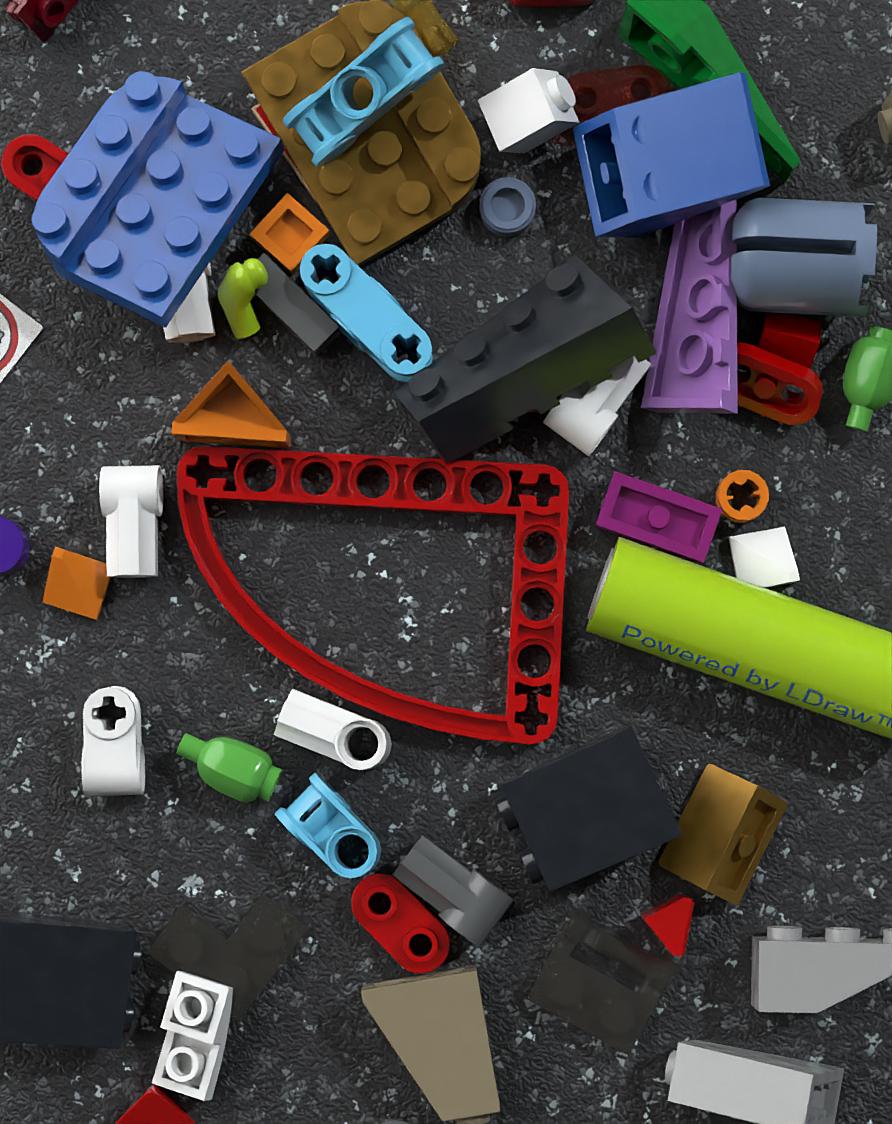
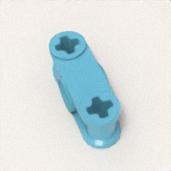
M410 16L397 21L381 33L365 52L340 71L321 89L297 104L283 118L282 122L288 129L295 128L313 152L314 156L311 161L317 168L326 165L342 154L356 141L361 133L407 95L425 85L445 66L440 56L432 57L414 33L415 23ZM362 77L370 81L374 93L372 102L365 109L360 108L353 98L354 85Z
M321 244L314 246L306 252L301 260L300 274L309 296L339 326L340 331L361 351L366 352L390 377L398 382L406 383L417 372L424 370L432 363V346L426 332L405 313L396 299L379 282L368 276L343 250L335 245ZM323 266L325 269L331 270L337 266L338 281L332 284L324 279L317 284L319 279L316 269ZM401 344L408 349L414 344L418 345L416 350L419 361L413 364L406 359L397 364L398 357L395 347Z

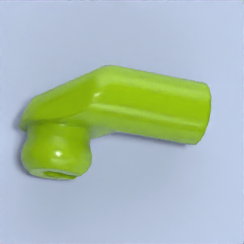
M249 258L243 264L236 262L230 266L218 288V300L234 337L237 339L249 337L258 332L261 327L250 301L255 295V290L267 284L268 274L263 264L255 258Z

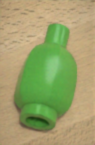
M869 326L867 336L855 341L851 348L843 378L844 395L848 402L852 404L846 427L867 432L874 410L886 406L892 400V330Z
M185 733L176 754L197 763L199 775L206 784L224 795L246 803L254 801L257 797L269 801L282 773V769L272 765V759L265 751L230 737H216L205 742Z

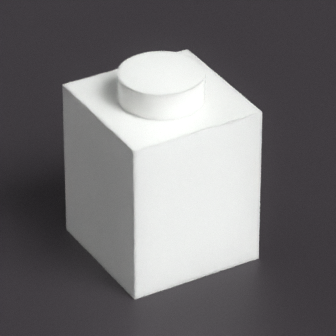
M532 68L478 100L499 152L526 153L580 123L573 108L576 103L574 92L568 81L559 75L558 71Z

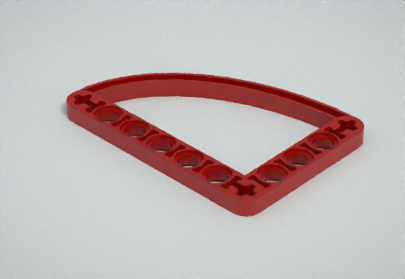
M209 446L195 447L186 452L180 459L177 468L178 506L185 537L198 568L218 600L242 628L278 659L309 680L349 701L386 716L429 729L484 740L524 744L541 743L553 733L558 718L569 504L568 481L558 469L542 464L454 460L446 464L443 459ZM208 458L212 468L230 471L228 459H238L234 470L237 490L226 491L229 481L225 478H211L207 483V488L201 489L199 488L198 481L193 477H189L190 468H199L201 459ZM256 461L269 462L276 469L277 477L274 485L264 492L252 491L245 483L246 469ZM312 464L325 465L333 473L332 486L324 494H309L301 486L302 473ZM368 467L382 468L390 478L389 489L379 498L365 497L358 490V476ZM425 470L438 471L446 480V491L436 501L422 500L414 492V480L419 473ZM481 473L494 474L502 482V496L492 504H481L470 493L472 480ZM509 474H521L519 486L524 487L536 486L538 477H548L550 487L559 488V497H551L547 507L537 506V498L535 496L519 494L520 507L508 506L507 504L512 492ZM207 500L516 517L505 716L443 706L398 693L358 677L327 661L295 640L264 613L243 589L231 571L214 536L207 508ZM543 532L554 539L557 551L551 561L545 564H536L526 557L523 546L529 535ZM530 589H543L551 595L554 607L548 618L534 621L523 614L520 605L521 598ZM529 645L541 646L550 655V668L545 675L539 678L527 677L518 667V655L523 648ZM516 682L529 687L550 685V697L538 694V712L547 714L548 720L546 725L537 726L536 735L525 734L524 725L515 723V713L525 711L527 705V693L515 695Z

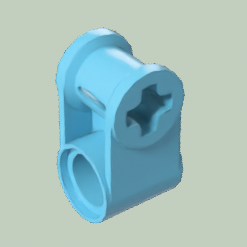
M314 772L309 777L311 785L287 809L280 807L275 812L276 817L307 848L312 849L332 871L341 877L356 878L368 874L374 870L380 861V841L374 832L351 810L350 805L319 774ZM320 801H322V804L306 820H304L305 816ZM348 835H358L368 845V859L359 868L346 866L339 857V845Z

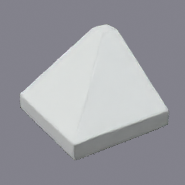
M785 527L728 537L736 578L763 588L795 583L800 580Z

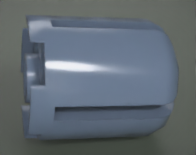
M756 198L746 202L737 212L732 226V243H737V253L731 257L730 278L737 294V304L748 311L866 317L870 306L858 305L862 283L867 284L869 277L875 276L877 224H865V216L869 215L875 204Z

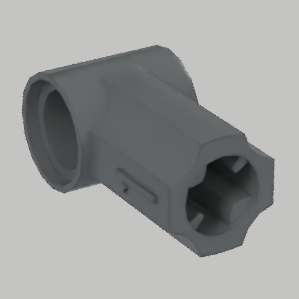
M424 835L420 837L392 874L419 897L425 899L440 911L438 914L440 918L476 946L482 944L514 902L513 898L475 869L469 871Z

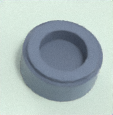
M504 177L491 182L483 191L480 199V216L486 228L492 233L503 237L516 236L523 233L534 219L536 210L535 196L530 187L523 181Z

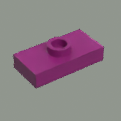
M614 471L595 527L703 564L723 509Z

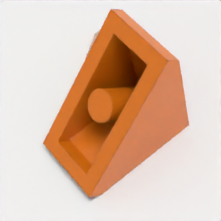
M229 360L172 422L171 434L178 441L290 449L291 437L288 431Z

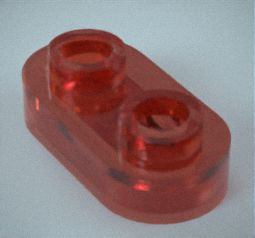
M633 65L580 73L567 79L575 97L580 93H589L596 100L595 105L591 108H582L575 103L573 108L580 122L576 125L611 109L642 101L636 99L631 94V88L635 85L642 84L647 86L651 92L649 98L669 93L665 77L657 69L648 65Z

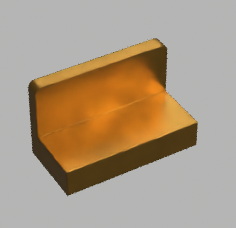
M708 764L677 823L682 835L668 841L659 859V866L738 906L789 803L758 785L713 764Z

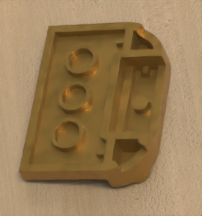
M369 0L345 5L338 9L339 15L241 71L277 135L282 139L283 145L347 255L359 267L459 209L469 199L480 171L481 154L477 135L441 72L421 88L407 95L361 133L356 141L342 154L319 168L311 161L314 154L295 128L288 129L282 122L291 109L327 84L340 71L365 52L371 43L391 25L405 18L403 14L390 7L383 0ZM414 28V29H413L414 33L417 35V37H418V38L420 39V41L423 43V41L421 40L420 36L418 35L417 31H416L415 28ZM362 77L354 85L353 98L360 108L365 109L372 102L374 93L370 81Z

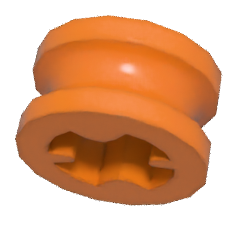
M737 470L728 474L719 483L715 492L716 506L723 509L721 514L726 519L735 523H746L755 519L765 510L769 501V490L766 482L757 473L750 470ZM746 482L755 489L750 497H757V502L754 508L745 505L737 511L729 505V501L733 499V496H727V490L729 485L739 488Z

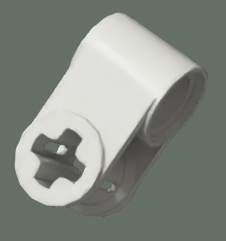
M112 686L98 689L89 696L83 709L82 786L84 796L143 795L145 789V755L142 744L141 707L139 700L133 692L125 687ZM110 696L114 697L116 706L125 707L126 717L116 720L115 728L110 727L109 718L99 716V707L108 705Z

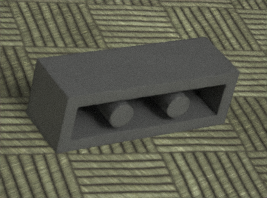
M263 253L258 260L267 271L268 282L264 287L255 290L254 297L317 357L341 333L339 326Z

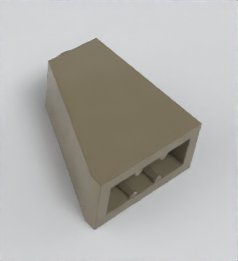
M476 965L363 984L361 989L363 1004L442 1121L455 1120L456 1124H485L491 1121L489 1113L501 1112Z

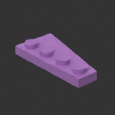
M736 200L674 224L652 344L657 354L651 356L649 360L651 366L647 371L641 408L656 413L737 414V294L730 278L731 257L737 253V243H732V226L736 216Z

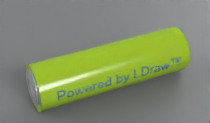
M621 537L618 538L614 549H611L588 613L587 618L589 621L586 632L892 739L891 632Z

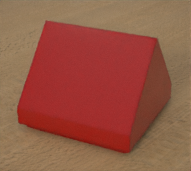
M765 312L756 347L810 369L820 344L822 322L789 313Z
M679 893L643 912L640 916L672 955L682 957L686 950L695 902L688 895Z

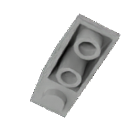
M767 926V936H752L751 1005L758 1012L819 1013L892 976V928L883 929V939L860 938V929L851 927H826L825 937H802V927Z

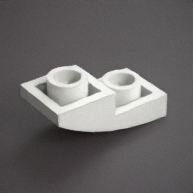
M176 971L160 1028L166 1029L167 1033L152 1084L202 1101L212 1100L227 1039L232 1006V987L183 971Z

